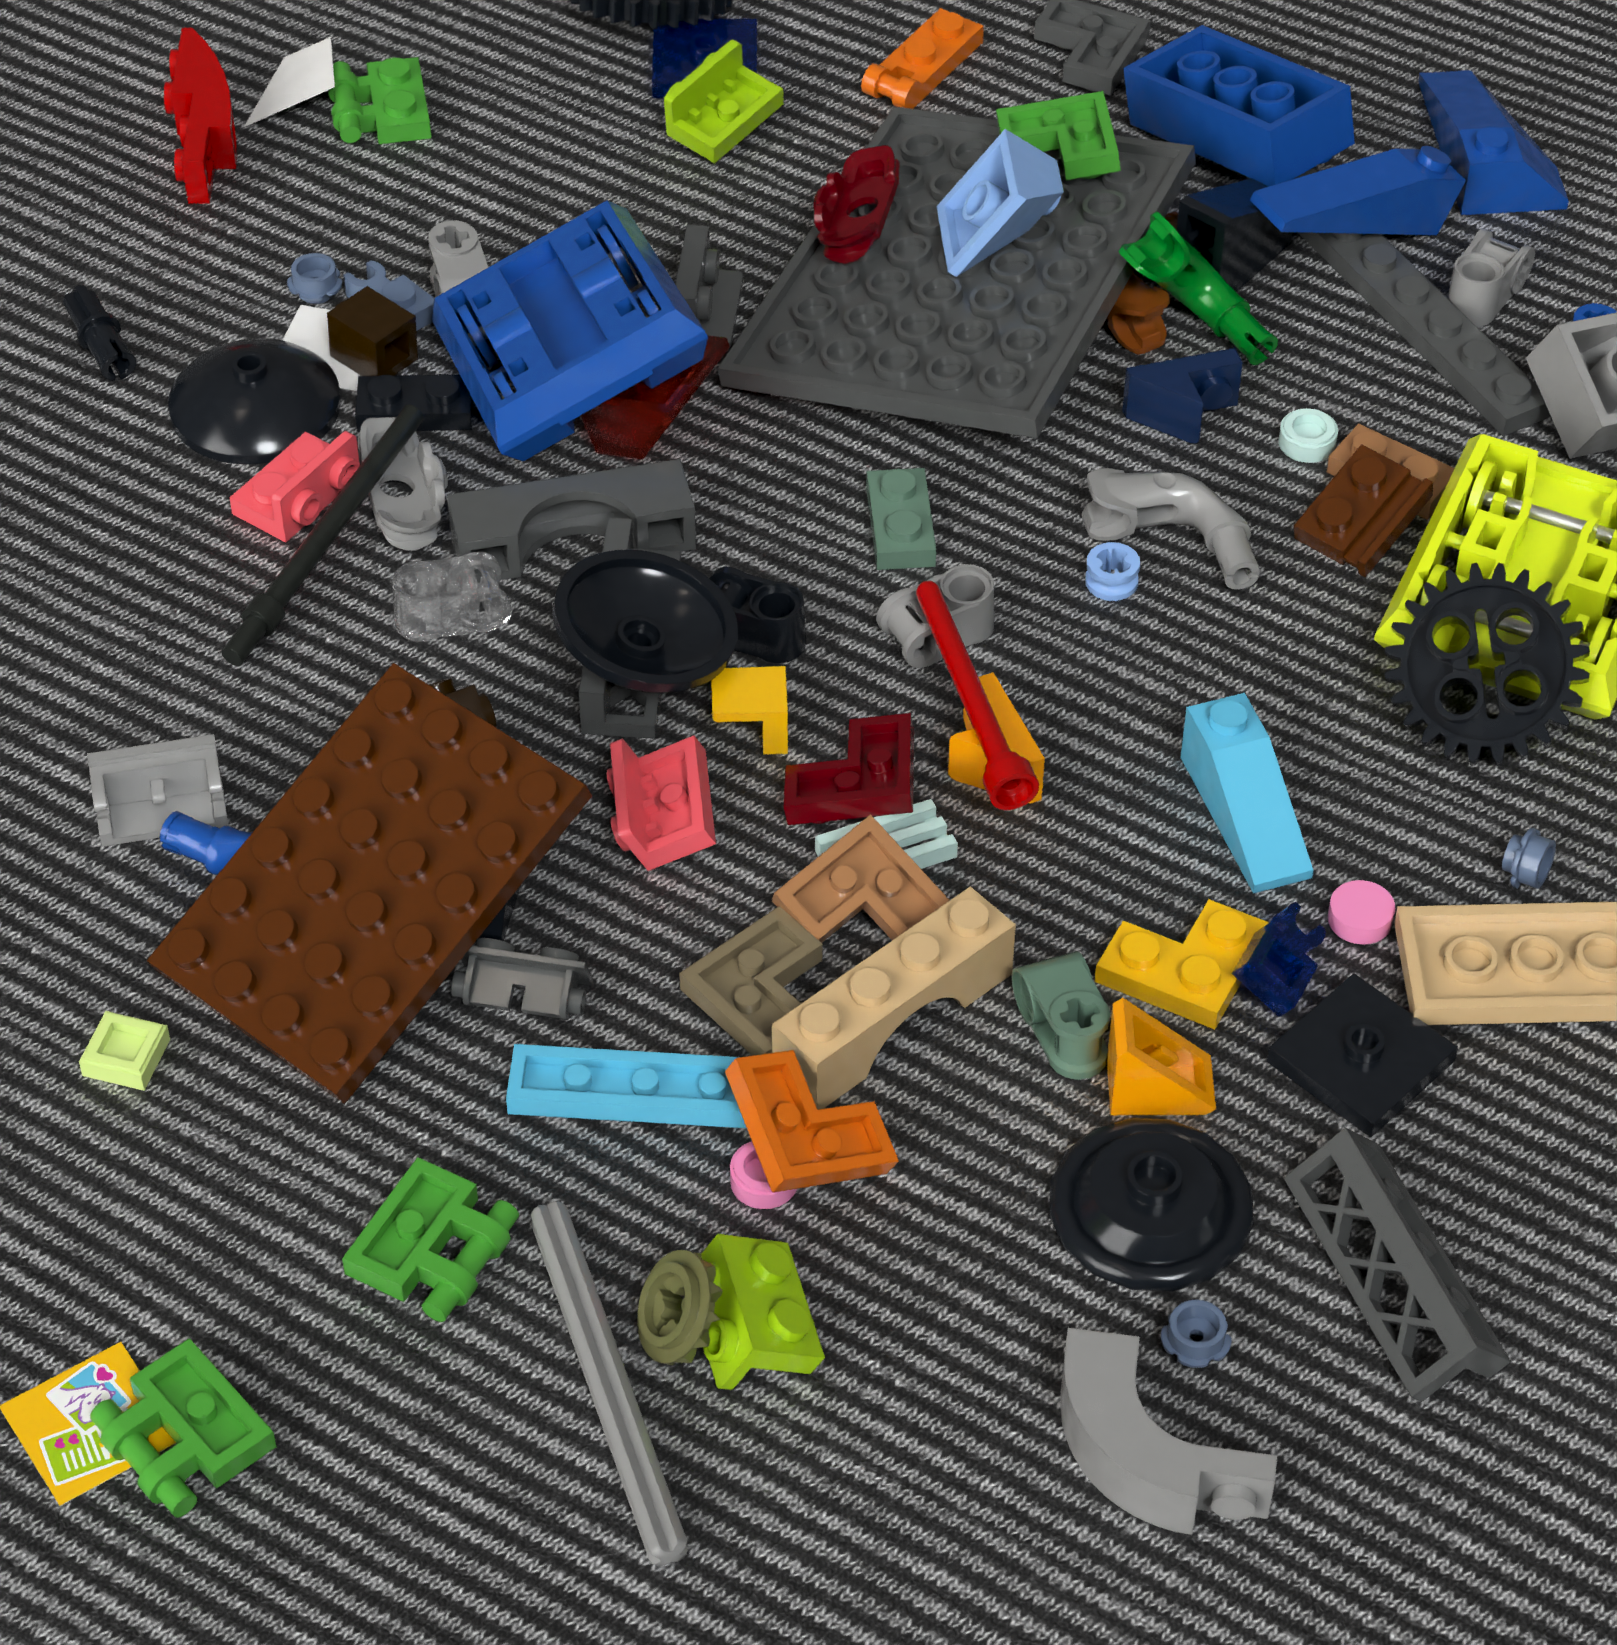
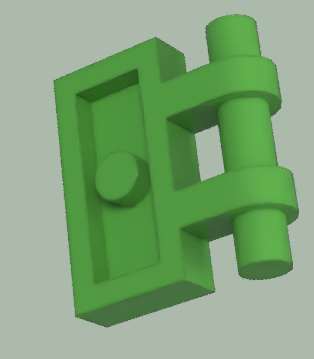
M418 57L405 59L388 58L384 61L366 63L368 76L359 77L351 72V67L348 63L339 61L333 64L335 87L329 89L328 94L335 103L331 112L333 125L340 132V137L344 142H357L361 138V133L377 131L379 144L431 139L430 120ZM372 102V105L361 106V105L359 104V103Z
M417 1157L342 1258L344 1273L402 1302L406 1301L419 1282L432 1287L433 1290L423 1302L422 1309L431 1319L444 1322L455 1306L465 1305L478 1286L475 1278L487 1261L499 1258L510 1243L509 1231L519 1218V1213L512 1204L504 1200L496 1201L487 1215L472 1209L478 1201L476 1183ZM452 1236L466 1241V1244L454 1261L439 1255Z
M190 1338L129 1378L133 1394L139 1400L138 1403L123 1412L112 1399H107L96 1405L90 1414V1419L102 1432L100 1436L102 1445L114 1459H125L139 1475L137 1485L152 1503H163L172 1515L177 1518L189 1513L197 1503L196 1495L185 1484L186 1479L200 1470L217 1489L276 1448L274 1433ZM161 1427L177 1443L162 1455L147 1440L150 1434Z

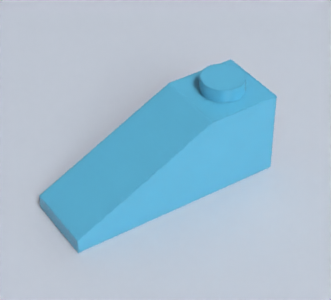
M1241 693L1186 707L1180 758L1253 894L1311 879L1313 867L1270 737L1246 694Z

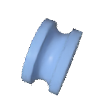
M1107 542L1097 545L1091 549L1087 556V571L1085 575L1087 589L1097 598L1106 601H1119L1130 597L1138 587L1140 557L1134 549L1122 543Z

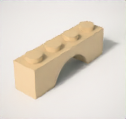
M970 886L772 1023V1053L794 1050L817 1109H824L867 1078L873 1061L886 1040L915 1011L941 998H953L962 1007L966 1008L1011 976L1013 971L1016 924Z

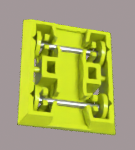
M1479 434L1468 440L1382 618L1374 640L1383 648L1404 644V640L1392 631L1391 626L1393 622L1412 624L1414 619L1407 612L1405 602L1410 600L1425 606L1428 600L1423 584L1428 582L1440 592L1445 590L1447 584L1446 571L1449 568L1444 566L1452 548L1459 550L1455 574L1461 583L1469 581L1470 568L1473 563L1478 564L1483 579H1492L1498 563H1504L1506 581L1512 583L1526 569L1529 570L1528 589L1534 592L1548 581L1552 584V591L1547 601L1550 606L1563 600H1569L1571 608L1561 619L1563 624L1582 622L1584 626L1583 631L1577 637L1570 640L1571 645L1588 646L1590 649V655L1587 658L1573 662V667L1590 673L1589 682L1570 685V689L1583 698L1582 706L1570 707L1562 705L1561 709L1594 720L1610 717L1617 701V618L1615 622L1614 619L1607 618L1613 600H1617V480L1539 457L1537 450L1485 434ZM1463 528L1468 529L1466 536L1460 535ZM1480 610L1475 613L1480 658L1478 663L1469 665V669H1480L1483 684L1496 687L1495 667L1503 665L1505 662L1504 660L1496 661L1492 657L1487 614ZM1512 615L1504 618L1499 623L1496 632L1503 642L1517 645L1525 642L1531 636L1533 628L1526 618ZM1450 623L1437 630L1434 636V644L1444 652L1455 653L1461 651L1467 645L1470 635L1463 626ZM1526 676L1513 678L1504 689L1505 691L1533 700H1537L1541 693L1536 681Z

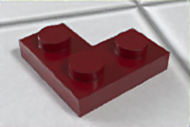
M911 713L849 719L848 759L786 765L783 806L787 825L820 824L835 820L864 818L870 814L876 817L912 813L914 797V728Z

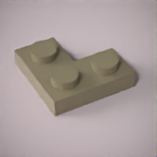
M778 906L680 972V990L752 1056L772 1053V1023L801 1004L783 987L822 961L823 944L784 909Z

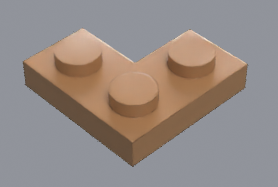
M871 814L774 893L772 902L777 907L780 906L821 943L862 909L891 940H894L950 901Z

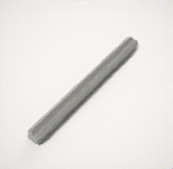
M553 1201L548 1205H538L531 1212L532 1229L648 1559L653 1565L660 1567L670 1562H679L687 1555V1539L567 1206L560 1201Z

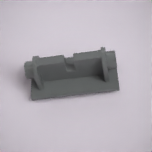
M491 938L477 939L475 946L472 945L461 959L463 965L467 967L466 972L456 970L453 976L451 994L453 997L463 998L464 1005L510 1011L514 988L525 989L521 1007L523 1013L560 1018L562 1020H569L571 1014L583 1015L586 1004V989L577 988V984L593 986L594 981L586 962L579 961V956L571 951L559 948H542L539 955L514 952L515 947L512 944Z

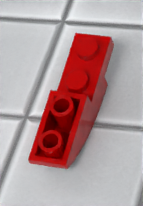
M182 28L179 48L170 50L169 66L173 82H165L164 85L166 114L175 115L177 134L180 136L183 149L175 150V178L177 182H185L188 204H210L215 169H236L238 150L231 97L224 70L215 53L193 28Z

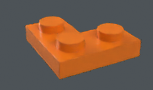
M794 1050L735 1058L725 1070L772 1193L884 1175L899 1162L875 1101L818 1110Z

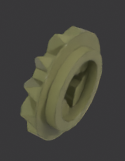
M676 1250L668 1253L656 1263L644 1283L637 1312L638 1333L645 1352L650 1358L659 1363L668 1365L692 1363L697 1348L709 1346L710 1337L708 1329L711 1323L720 1320L714 1313L715 1302L722 1295L723 1291L713 1283L716 1276V1266L702 1260L700 1253L687 1250Z

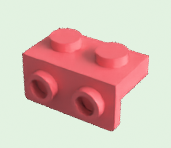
M695 735L639 758L623 738L610 743L612 768L607 770V781L615 797L616 815L611 817V828L618 845L623 851L631 850L647 871H650L716 844L706 749Z

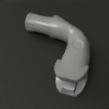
M1100 468L1087 474L1086 481L1093 500L1082 511V520L1091 539L1102 541L1117 540L1133 534L1135 529L1168 524L1193 526L1203 535L1205 545L1209 551L1215 553L1227 587L1231 589H1244L1253 585L1258 580L1260 568L1249 543L1251 537L1249 524L1203 482L1183 473L1163 471L1125 473L1123 470Z

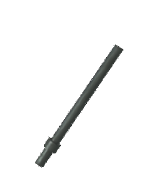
M413 405L404 406L264 594L255 595L243 611V623L221 651L222 656L227 662L235 666H241L263 636H271L285 618L284 607L423 422L424 415L417 407Z

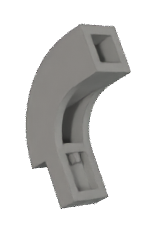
M1068 1328L1060 1397L1062 1426L1066 1441L1079 1467L1105 1497L1136 1518L1157 1527L1192 1535L1196 1510L1214 1512L1220 1517L1231 1520H1243L1250 1517L1268 1519L1275 1485L1277 1455L1202 1446L1183 1441L1167 1433L1146 1413L1137 1393L1136 1368L1140 1337Z

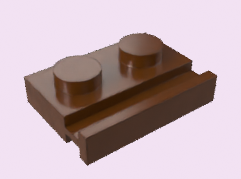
M1361 444L1294 524V538L1341 565L1347 562L1358 568V574L1366 578L1433 496V482L1427 478L1421 481L1413 477L1410 469Z

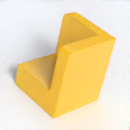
M786 667L724 668L719 675L711 680L713 720L715 722L762 721L763 755L788 754Z

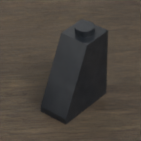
M1253 179L1189 194L1179 201L1178 233L1214 267L1236 292L1288 247L1292 240V232H1281L1250 201L1254 191L1268 187Z

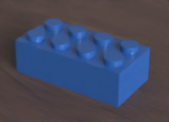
M1204 25L1195 28L1123 68L1131 125L1172 143L1194 145L1195 154L1254 179L1268 187L1292 180L1313 167L1328 162L1334 155L1355 144L1349 85Z

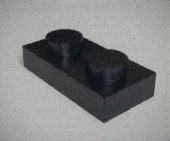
M460 375L358 376L355 409L357 432H360L361 425L366 419L397 417L406 405L417 407L424 415V420L416 431L472 430L473 399Z

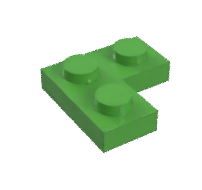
M1104 91L996 109L1000 134L1006 129L1043 152L1059 149L1066 180L1077 178L1093 179L1103 174L1121 171L1119 152Z

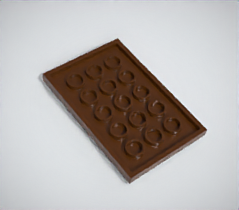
M393 663L146 961L158 973L345 1105L590 800L592 795L586 784Z

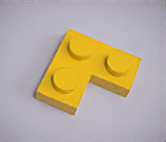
M1208 899L1183 944L1122 921L1096 965L1094 982L1215 1030L1265 942L1269 922Z

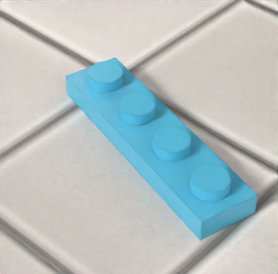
M514 1044L506 1094L507 1114L747 1128L725 1074V1070L735 1058L739 1057Z

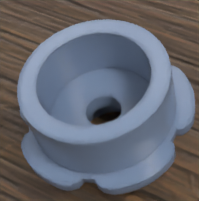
M310 253L300 256L292 263V276L287 280V287L292 294H299L303 301L310 304L324 303L340 291L342 287V280L339 278L340 271L336 268L334 260L329 256L320 253Z
M1535 828L1527 830L1524 836L1517 834L1512 836L1504 853L1502 870L1512 874L1510 882L1513 888L1518 889L1521 884L1539 889L1544 884L1554 860L1556 851L1555 840L1541 836L1540 831Z
M1189 1300L1179 1304L1169 1315V1324L1161 1330V1343L1165 1351L1171 1355H1177L1180 1364L1191 1368H1204L1208 1366L1211 1360H1222L1228 1354L1231 1347L1232 1339L1226 1333L1228 1324L1223 1312L1214 1304L1204 1300ZM1190 1335H1197L1203 1339L1201 1341H1193Z

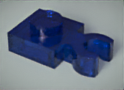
M1293 902L1277 913L1270 923L1254 934L1232 972L1241 983L1278 1017L1296 1007L1318 967V964L1307 953L1319 946L1324 941L1326 934L1325 928L1320 924L1307 934H1304L1298 928L1296 915L1299 913L1301 906L1297 902Z

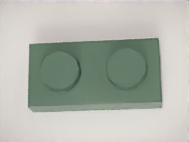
M925 468L867 471L866 490L877 570L936 567V543Z

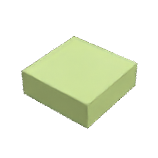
M105 1011L79 1061L82 1076L145 1091L170 1042L168 1026Z

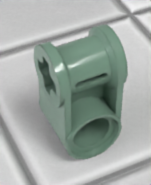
M1074 951L1013 969L1012 987L1018 1009L1025 1022L1031 1026L1049 1060L1050 1066L1056 1073L1076 1080L1089 1079L1099 1074L1107 1063L1108 1049L1102 1035L1108 1029L1110 1011L1108 1004L1102 998L1092 979L1090 969L1082 954Z

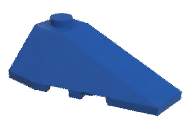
M1471 70L1419 73L1418 83L1439 148L1451 159L1450 165L1466 179L1456 199L1461 215L1567 209L1569 200L1557 166Z
M1422 146L1421 149L1395 148L1253 192L1250 201L1281 232L1438 235L1466 179L1450 165L1451 159L1449 156L1437 148L1431 146Z

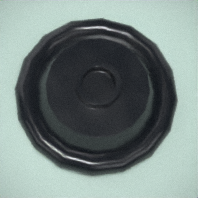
M1130 1118L1096 1128L1066 1150L1050 1181V1219L1065 1250L1094 1276L1131 1290L1173 1292L1211 1280L1239 1257L1254 1225L1253 1190L1236 1157L1207 1133L1170 1119Z

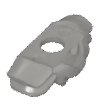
M396 417L368 418L362 423L360 434L358 435L360 465ZM416 431L368 494L377 526L381 529L386 540L392 546L410 551L426 547L436 540L437 525L441 520L440 511L445 503L444 489L448 486L447 470L442 460L432 453L429 441L419 442ZM391 480L402 481L408 484L413 492L405 497H393L384 493L380 485Z

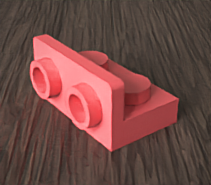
M305 431L229 497L232 514L286 543L304 526L310 525L315 521L319 513L336 499L360 467L356 436L344 431L329 444Z

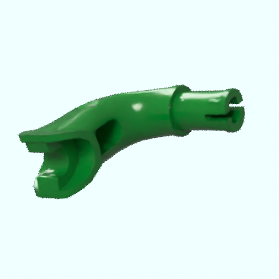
M1158 211L1151 214L1150 228L1143 238L1137 242L1121 246L1118 252L1135 270L1155 281L1189 308L1217 336L1227 337L1250 364L1258 365L1267 359L1257 347L1259 343L1271 354L1278 346L1277 337L1270 333L1250 313L1249 303L1223 279L1214 267Z

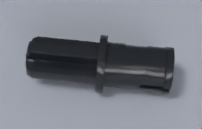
M85 285L74 286L73 292L64 296L63 303L78 329L77 340L79 344L92 353L102 375L106 379L111 381L116 379V375L110 366L111 364L114 366L120 379L126 378L133 372L137 363L135 356L120 335L121 326L114 315L105 311L94 291L88 290Z

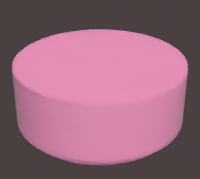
M1364 880L1349 881L1340 885L1333 892L1328 910V923L1333 932L1347 942L1362 945L1373 944L1384 939L1389 934L1395 914V902L1391 894L1376 883Z
M752 1141L744 1144L734 1153L730 1162V1185L739 1201L752 1208L772 1209L787 1203L794 1196L797 1189L772 1193Z

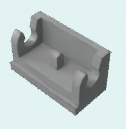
M214 734L87 753L94 811L97 812L102 847L160 838V831L165 820L175 811H179L213 827L229 826Z

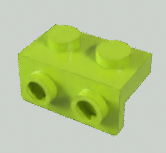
M731 39L717 52L709 54L703 63L685 79L676 82L669 89L664 97L666 134L715 164L784 104L783 88L743 66L742 44Z
M717 1234L701 1253L702 1260L716 1266V1276L713 1283L723 1290L722 1295L715 1302L714 1313L720 1320L711 1323L708 1329L710 1343L708 1347H703L717 1388L733 1390L751 1368L811 1374L825 1356L789 1244L787 1242Z

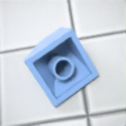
M1004 129L936 206L948 273L958 277L1028 232L1043 215L1050 214L1056 208L1061 195L1064 193L1056 159Z

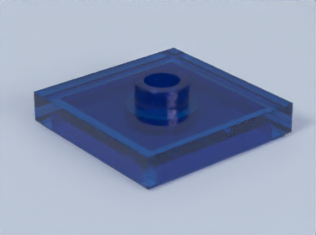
M698 19V25L682 21L679 22V28H673L670 25H659L657 29H654L652 97L664 98L676 82L685 79L703 63L709 54L717 52L731 39L742 44L743 66L757 73V19H714L712 21Z

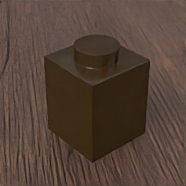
M366 286L327 312L330 356L359 375L394 376L418 360L416 316L372 288Z

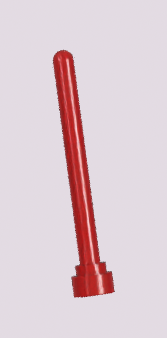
M924 581L918 585L916 596L988 761L985 765L982 779L991 803L996 808L1001 810L1020 808L1032 801L1039 791L1038 779L1030 762L1010 750L939 586L933 581Z

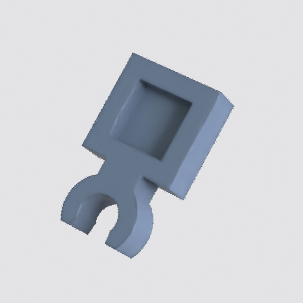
M372 260L366 263L367 280L357 279L349 272L343 275L345 294L348 298L368 286L415 315L417 330L433 322L432 313L435 298L405 275L390 281L386 278L385 268L380 263Z

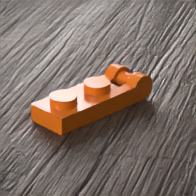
M940 8L880 65L873 63L866 69L861 82L862 92L875 98H880L884 95L891 98L892 104L896 107L914 109L983 43L984 25Z

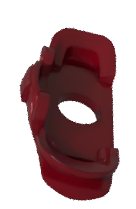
M882 145L853 152L846 159L842 174L839 172L828 173L826 184L817 191L813 206L814 223L820 232L817 237L821 244L825 245L824 256L827 259L838 263L854 262L864 256L871 245L880 238L899 185L900 161L895 159L890 146ZM877 204V207L867 215L861 217L850 216L851 212L861 205Z

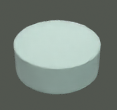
M1307 408L1292 411L1281 421L1278 440L1279 447L1285 455L1299 462L1315 463L1329 458V455L1336 448L1338 426L1331 416L1316 409Z

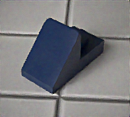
M1232 348L1126 368L1122 411L1127 419L1188 443L1198 444L1203 412L1238 405L1243 362L1236 349Z

